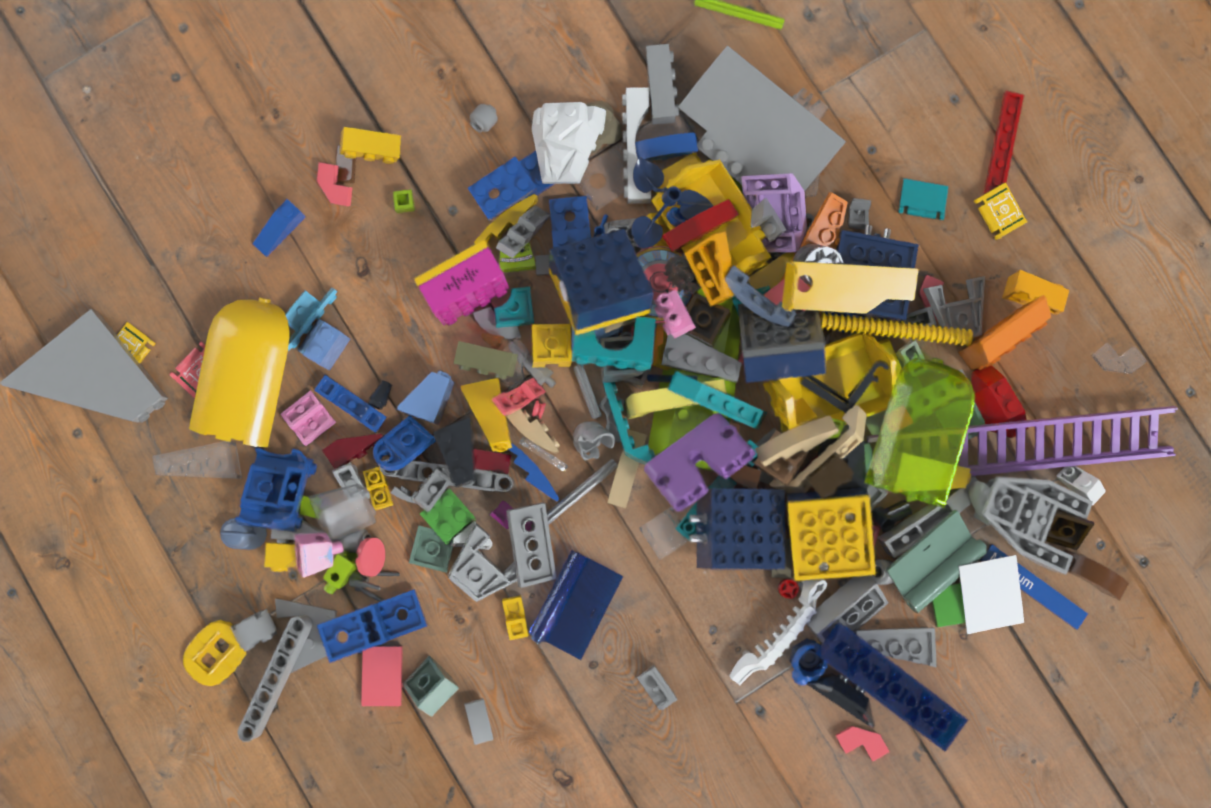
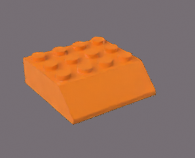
M1042 295L1017 308L972 341L969 347L966 346L958 353L971 370L976 368L981 370L984 367L995 364L1001 359V356L1016 348L1015 345L1026 341L1032 336V333L1044 328L1047 325L1046 321L1051 318L1046 297Z

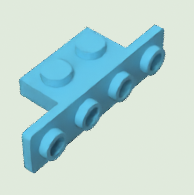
M331 288L321 301H318L306 290L303 291L285 313L289 327L295 330L289 339L288 351L291 348L297 347L301 341L299 338L303 333L307 334L313 326L311 323L324 314L325 310L323 309L327 304L330 305L337 297L335 294L338 291Z

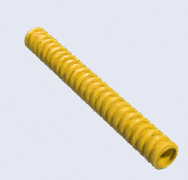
M822 312L820 315L822 329L826 328V330L832 328L833 331L838 329V331L844 330V332H848L849 330L851 333L856 331L858 334L860 332L863 334L868 333L869 335L874 333L875 336L880 334L881 336L887 335V337L893 336V338L899 336L900 339L905 337V339L911 338V340L917 338L918 341L923 339V341L929 340L933 342L934 340L936 343H939V341L943 344L945 342L948 344L954 343V345L959 343L960 346L966 344L968 347L972 344L973 340L972 329L966 331L965 328L962 330L960 328H948L947 326L942 328L940 325L935 327V325L929 326V324L923 326L922 323L917 325V323L911 324L907 322L906 324L904 321H901V323L897 320L895 322H892V320L886 321V319L881 321L880 318L874 320L872 317L870 319L868 317L863 319L862 316L858 318L855 315L850 317V315L844 316L840 314L838 316L837 313L832 315L831 313L825 314V312Z

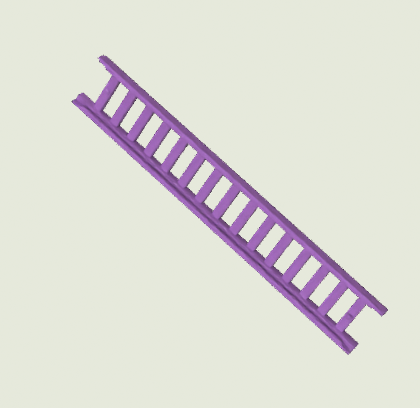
M1168 406L866 436L868 443L882 441L883 474L868 475V481L870 486L890 484L892 475L891 440L901 439V453L910 454V439L920 438L921 457L930 459L929 437L939 436L940 462L949 464V435L952 434L959 435V466L969 468L971 476L1176 456L1172 446L1157 447L1159 414L1175 413V410H1178V408ZM1149 415L1148 448H1139L1140 416ZM1130 417L1129 450H1120L1121 418ZM1105 419H1111L1109 452H1101V423ZM1092 421L1091 453L1082 454V422ZM1073 423L1072 455L1063 456V424ZM1044 425H1054L1053 457L1044 458ZM1035 426L1034 459L1025 460V427ZM1016 428V461L1006 462V429ZM997 430V463H987V431ZM978 432L977 465H968V433Z

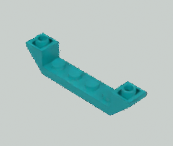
M675 372L667 389L758 430L767 412L678 372Z
M615 382L603 383L625 455L646 465L655 457L653 449L649 450L648 445L632 449V447H635L633 437L628 436L626 430L629 429L627 418H623L621 411H624L622 402L617 400L615 396L618 393Z
M749 440L747 444L754 450V456L745 466L753 467L754 462L758 458L755 451L758 446ZM719 474L707 489H733L737 483L729 476L724 478ZM697 501L675 528L688 540L693 539L689 538L690 535L697 534V522H690L689 520L697 519L690 518V515H697Z

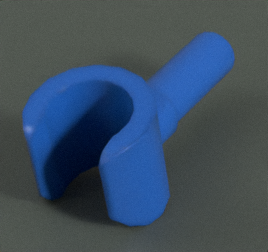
M604 214L600 226L594 229V237L605 234L604 224L608 219L607 214Z

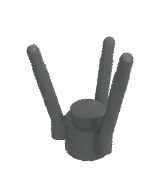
M354 571L349 581L350 587H354L356 591L362 592L379 602L384 601L381 597L364 589L370 587L380 590V586L369 583V577L361 575L360 572ZM379 572L376 576H400V573Z

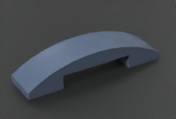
M733 266L727 274L725 281L734 295L759 316L788 327L794 319L796 312L783 309L782 301L775 305L746 282L749 277Z

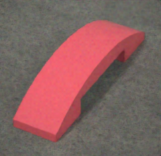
M533 377L525 381L521 386L494 397L492 401L501 413L506 416L528 405L546 391Z

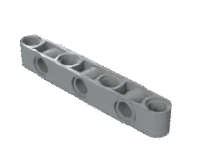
M411 461L405 467L391 473L380 467L384 475L397 477L398 479L424 482L427 479L424 476V471L426 468H431L433 471L435 469L440 470L452 480L447 465ZM476 469V481L461 487L492 492H509L514 486V481L506 474ZM503 478H508L510 481V485L506 489L500 487V481ZM453 480L448 486H455Z

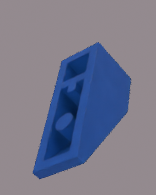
M286 199L272 214L253 242V245L268 257L306 216Z

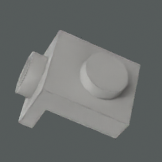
M852 199L848 210V228L865 230L866 225H869L871 200Z

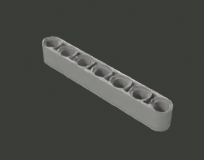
M301 615L293 617L289 621L240 724L238 737L241 741L249 742L262 734L312 628L313 623L309 616ZM299 620L303 624L302 629H300L298 626ZM291 638L294 640V647L290 644ZM282 656L286 659L285 665L282 663ZM274 674L277 676V682L273 679ZM265 692L269 694V700L266 699ZM257 709L261 713L260 717L257 715ZM249 727L252 730V735L248 732Z

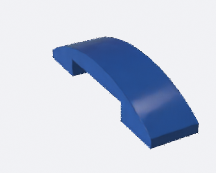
M324 375L314 389L318 394L334 403L375 433L387 418L384 414L326 375Z

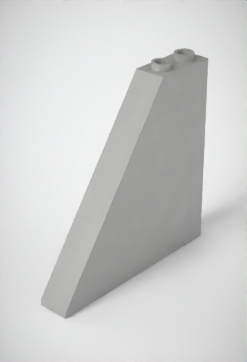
M92 309L0 382L2 386L138 423L147 420L150 417L149 414L154 410L162 408L168 399L166 394L135 359L100 313Z

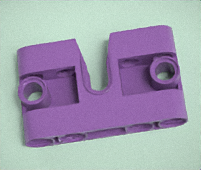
M715 413L645 465L644 471L676 511H682L708 492L703 477L695 466L698 461H705L712 470L727 478L753 458L754 450L738 434L734 426H731L720 413Z

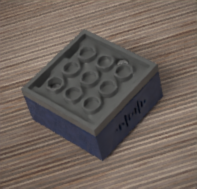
M738 304L746 382L826 374L825 342L818 310L803 311L801 309H792L796 312V315L787 327L759 316L744 304Z

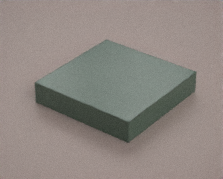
M418 525L409 563L447 572L454 546H451V543L447 546L432 528Z

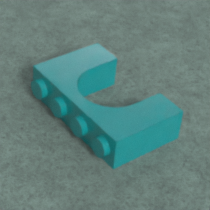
M636 317L633 341L628 347L619 351H612L602 347L595 337V330L579 335L574 334L572 361L581 365L593 363L600 367L612 365L620 369L627 367L635 368L639 371L650 369L653 357L656 318Z

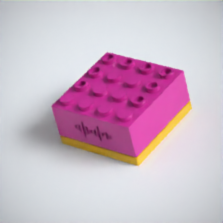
M484 240L414 279L434 315L443 325L447 324L448 326L458 321L457 318L460 316L472 314L476 307L488 305L491 302L490 299L496 296L497 298L504 296L507 290L510 289L502 270Z

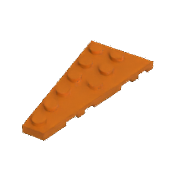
M829 192L802 240L800 248L807 244L815 243L836 250L837 245H839L840 238L838 237L844 222L848 202ZM785 273L780 282L785 279Z

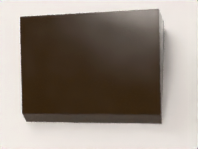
M1056 510L1045 541L1077 551L1095 524L1093 521Z

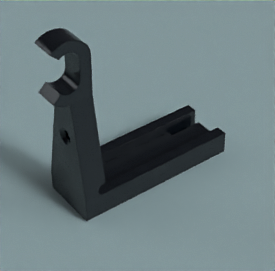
M883 360L876 361L848 394L849 398L844 397L813 375L802 376L801 384L844 413H847L849 409L854 407L872 381L878 382V376L873 374L880 366L884 367V369H889V367Z

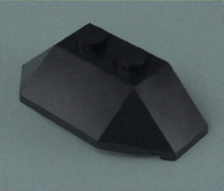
M833 673L822 675L818 680L809 681L806 684L872 729L874 728L875 724L870 701L864 695L866 691L856 684L854 687L849 685V679L840 673L838 676Z

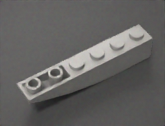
M971 476L970 483L967 484L966 488L951 489L894 526L891 530L877 537L885 552L891 557L896 558L910 549L955 509L959 513L971 504L968 492L970 485L973 482H977L976 477Z

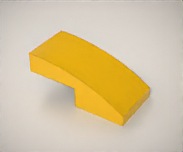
M522 596L502 599L509 640L529 637Z

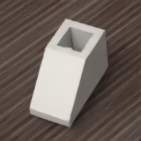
M1077 466L1064 467L1056 476L1072 492L1093 501L1092 505L1106 492L1098 478Z

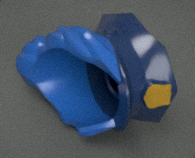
M806 638L793 646L789 661L794 669L792 678L796 684L806 685L809 681H816L827 669L828 653L819 641Z

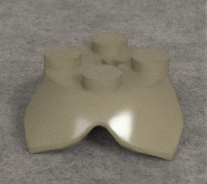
M593 101L586 104L587 106H595L606 110L603 133L598 135L595 142L597 146L590 154L600 150L603 144H614L622 138L621 125L615 118L612 107L605 101Z

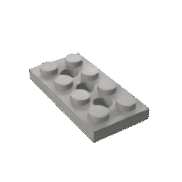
M542 502L506 510L518 587L523 588L557 579L545 503ZM530 520L533 524L532 529L526 531L525 524ZM530 540H534L536 543L533 550L528 549ZM533 559L538 560V566L535 569L531 568Z

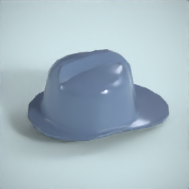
M232 518L223 524L220 535L223 543L229 548L251 550L262 546L266 540L267 532L266 528L237 525L235 518Z

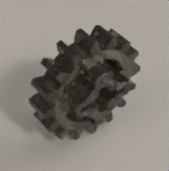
M678 254L671 257L664 267L666 269L664 275L669 276L666 281L672 282L671 287L674 288L676 286L679 293L681 290H684L685 294L689 292L694 294L696 291H699L701 286L685 254H682L681 257Z

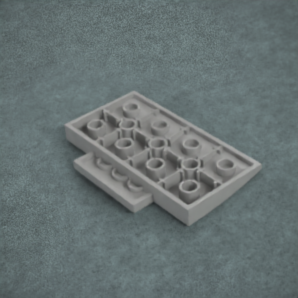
M728 45L678 107L707 130L697 143L698 149L713 161L721 160L728 173L741 184L742 176L792 173L805 193L846 143L843 138Z

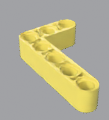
M724 379L702 382L711 388L727 394ZM668 388L635 393L625 399L628 419L642 417L650 412L698 405V403L667 390Z

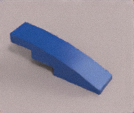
M511 443L512 448H508V450L517 455L514 463L529 473L525 480L558 502L560 498L539 467L522 450Z

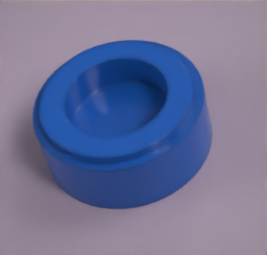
M672 207L666 214L668 221L673 226L677 227L686 221L681 216L677 207Z

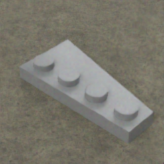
M672 334L667 337L661 365L737 383L741 362L686 334L674 338Z

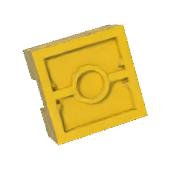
M532 324V368L545 367V364H558V367L571 366V324Z

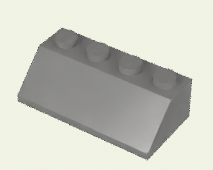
M869 575L853 576L850 581L840 587L836 593L826 599L815 610L817 613L812 615L811 621L806 623V625L828 652L831 653L855 633V630H858L888 604V601L878 584Z

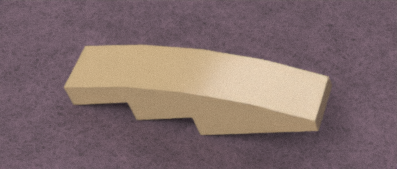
M827 416L793 428L759 446L755 451L762 464L766 467L781 456L786 460L801 449L806 453L839 430L832 418Z
M628 430V436H632L635 447H632V449L644 446L647 435ZM624 449L607 503L626 508L639 462L626 456Z

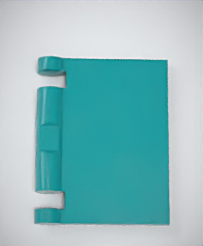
M903 179L898 213L902 214L904 207H908L907 215L935 219L936 214L940 213L939 220L943 221L949 186Z

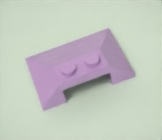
M792 173L742 176L743 196L753 209L764 198H767L786 228V231L774 241L769 242L767 237L761 241L768 252H797L807 231L804 189Z

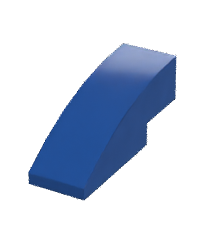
M696 133L667 135L635 142L637 158L642 157L649 162L659 159L664 161L698 152Z

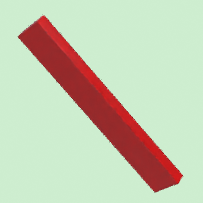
M1010 91L1004 92L983 195L1003 183H1007L1024 94Z

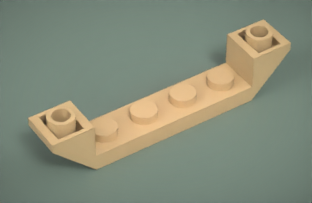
M858 405L849 409L842 418L851 428L844 432L834 444L827 447L826 451L814 459L795 479L792 478L787 486L774 479L770 483L771 487L775 490H785V493H805L812 487L805 478L809 473L835 452L843 459L863 441L867 414Z

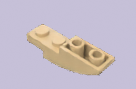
M521 409L507 416L521 434L531 442L552 453L557 454L559 452L557 447L560 445L554 437L549 438L546 433L549 429L543 421L539 423L536 419L530 423L529 420L532 418L526 410L521 411Z

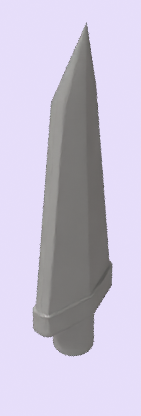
M508 339L511 352L518 354L517 359L534 377L537 383L541 386L545 382L550 388H553L556 382L550 376L554 372L547 367L532 368V356Z

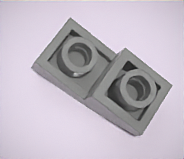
M403 486L401 488L394 487L391 491V494L411 503H415L412 499L418 493V491H415L411 496V491Z
M484 698L464 703L474 745L493 740Z

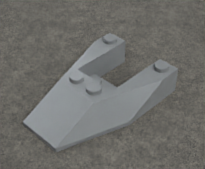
M996 477L982 515L1019 554L1050 571L1067 574L1073 556L1045 544L1046 536L1056 510L1087 519L1093 501L1050 480Z

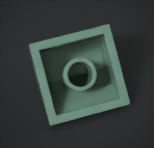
M428 656L402 683L416 706L431 717L459 689L453 678L431 656Z

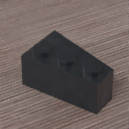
M469 417L434 431L455 487L459 488L476 481L473 419Z

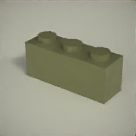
M458 341L454 364L460 365L459 369L470 371L471 368L478 369L477 373L488 375L489 372L496 373L495 377L506 379L507 376L513 377L518 354Z

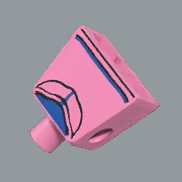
M327 533L294 535L296 565L302 577L331 567L333 565V554L343 552L341 541L332 542Z

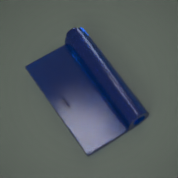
M571 549L529 632L531 635L530 639L539 644L542 641L547 642L582 660L624 576Z

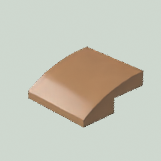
M776 430L769 440L781 435L782 433ZM801 449L786 460L781 456L766 467L758 457L754 464L766 474L787 486L802 465L808 451L805 453Z

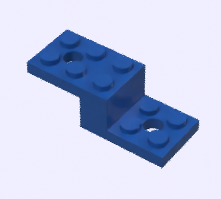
M534 151L520 161L516 157L512 158L468 187V190L490 221L517 202L533 194L538 196L555 184L542 183L537 153ZM493 189L500 192L499 196L495 199L489 197V193Z
M587 196L549 199L553 248L591 238ZM571 212L575 215V219L570 222L566 221L564 218L565 214Z
M414 589L317 625L329 663L427 627L428 624ZM400 609H405L408 612V617L405 620H401L398 617ZM340 631H344L348 635V639L344 643L338 640Z

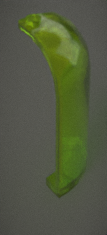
M914 358L902 368L894 384L865 484L899 494V491H902L901 494L907 495L909 498L945 508L972 417L975 394L969 379L961 371L944 365L943 360L938 358H932V360Z

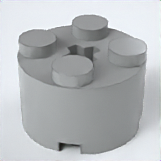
M267 609L259 611L243 619L241 623H236L230 627L240 648H243L244 652L255 647L259 640L263 643L277 634V628Z

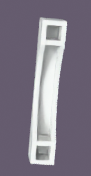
M626 88V94H622V106H626V113H623V124H626V131H623V143H627V149H623V161H627V168H624V179H627V186H624V198H628V204L650 203L651 191L648 193L639 191L633 181V170L638 161L635 137L643 118L649 112V88Z

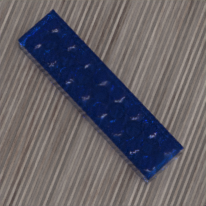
M840 622L836 624L815 653L944 752L947 751L968 721L966 717Z

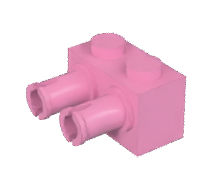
M676 290L667 294L663 293L659 295L658 299L654 300L657 305L654 309L658 317H663L666 322L663 324V327L668 335L672 334L674 338H677L696 328Z

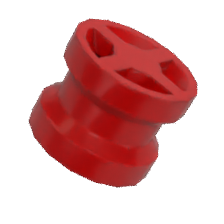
M783 579L778 584V592L782 597L792 599L798 595L799 586L794 580Z

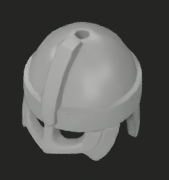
M583 422L574 430L573 444L584 460L598 459V446L601 443L608 448L614 447V436L598 422Z

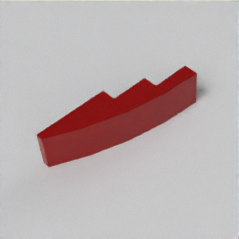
M728 199L683 222L663 234L662 237L670 250L674 252L701 239L705 234L718 229L722 224L735 219L739 214Z

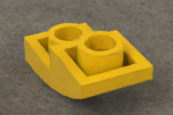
M380 467L363 471L373 509L376 511L393 506L389 486Z

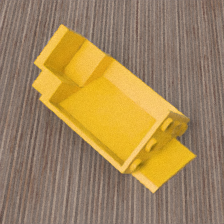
M695 152L662 170L664 181L658 188L667 187L669 189L675 186L681 192L693 190L706 197L713 206L729 199L739 214L735 219L722 224L718 229L705 234L701 239L682 247L684 253L713 234L726 232L732 267L735 266L744 274L750 276L756 269L768 265L766 261L771 256L761 242L766 238V235L760 226L751 228L752 208L721 160H708L702 163ZM656 192L657 195L651 200L658 212L664 205L662 201L664 192ZM677 203L673 206H668L661 214L670 230L676 226H673L668 221L666 214L672 207L680 208V205H677Z
M862 332L825 345L826 374L814 376L844 397L849 398L848 394L871 366L878 360L885 361L889 369H884L882 366L876 369L873 374L878 376V382L872 381L855 404L867 414L866 417L897 406L898 391L908 388V382L891 341L886 338L877 342L874 336L868 333L863 334ZM801 377L769 380V382L763 384L765 391L771 396L772 401L770 403L775 416L780 418L782 433L827 416L844 421L842 417L846 413L801 384Z

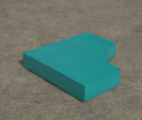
M530 287L511 288V295L508 301L502 306L494 308L496 328L534 324Z

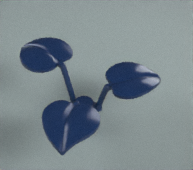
M642 157L636 162L633 170V181L636 188L643 193H648L652 189L654 192H664L662 195L664 205L652 221L646 216H641L634 220L631 233L636 246L639 248H649L660 241L663 229L655 221L668 206H673L676 203L680 205L679 212L686 220L713 207V204L706 197L696 191L685 190L681 192L675 186L669 189L667 187L658 188L664 181L662 170L654 163L646 161Z

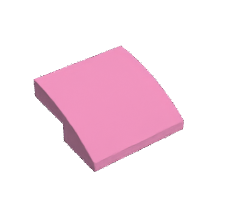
M311 390L281 413L288 426L296 433L305 446L336 423Z

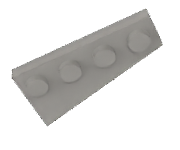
M934 627L855 630L856 650L937 667Z

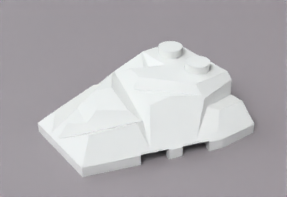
M582 102L545 103L542 108L534 111L532 134L543 184L580 183L589 163L588 157L597 146L595 142L598 135L603 133L606 117L605 109L587 106Z

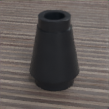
M382 380L370 395L368 404L379 410L386 407L393 385Z

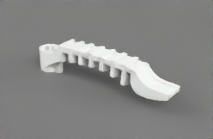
M824 579L800 580L801 582L798 586L802 592L798 600L803 607L801 609L798 607L793 608L797 615L795 618L790 615L786 617L790 624L788 626L780 625L783 631L781 635L777 632L773 633L776 639L774 643L768 639L764 641L768 646L767 650L762 645L757 644L755 646L761 654L760 658H757L752 653H747L740 658L730 674L732 680L741 685L753 672L766 670L775 663L774 661L778 657L782 656V652L790 647L789 644L797 639L798 633L804 630L803 627L806 623L811 621L812 615L817 613L815 611L816 599L827 586Z

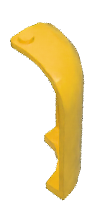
M259 297V301L252 299L236 300L224 306L213 318L207 335L189 425L190 430L202 435H216V439L230 442L231 438H233L234 440L242 441L244 445L268 447L289 345L287 317L279 306L270 303V299Z

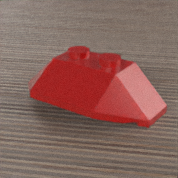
M989 365L986 368L984 367L981 370L977 369L972 372L970 385L973 390L968 392V397L972 395L985 424L1027 420L1025 410L1007 379L994 366ZM1016 428L1006 429V437L1013 438L1016 436ZM997 430L990 431L997 434Z

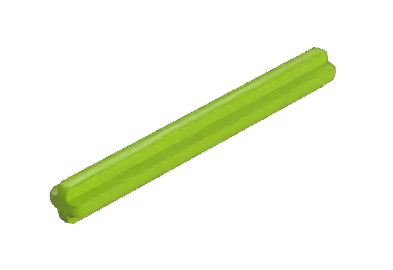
M695 0L694 5L777 29H782L785 21L781 17L720 0Z

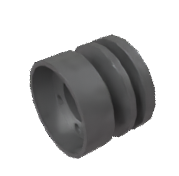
M815 243L801 247L793 259V262L843 264V260L836 250ZM800 276L805 283L812 285L810 276Z

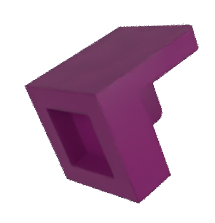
M502 501L490 515L508 530L509 524L506 510L514 508L507 502Z

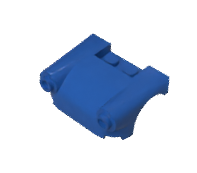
M256 448L257 456L255 462L250 466L241 497L240 515L235 518L236 523L243 526L296 532L297 529H301L303 518L300 517L298 512L307 478L315 475L317 464L314 463V459L305 457L297 449H292L291 454L283 455Z

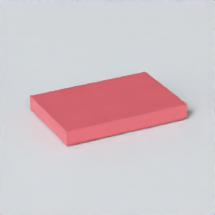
M374 646L363 651L361 706L402 705L403 646Z

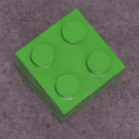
M450 488L440 496L429 512L424 510L420 513L447 546L458 534L476 521L474 515Z

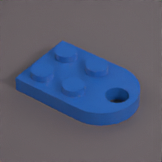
M410 415L378 440L374 446L373 455L379 467L384 470L395 471L409 464L436 440L433 435ZM385 455L391 456L390 459L387 461L381 460V458Z

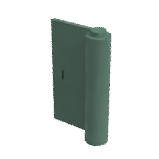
M955 509L885 570L906 604L915 613H919L960 577L959 566L976 563L987 554V546L982 540H976L971 536L959 512Z

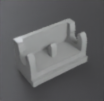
M655 665L637 676V679L659 710L665 709L678 700Z

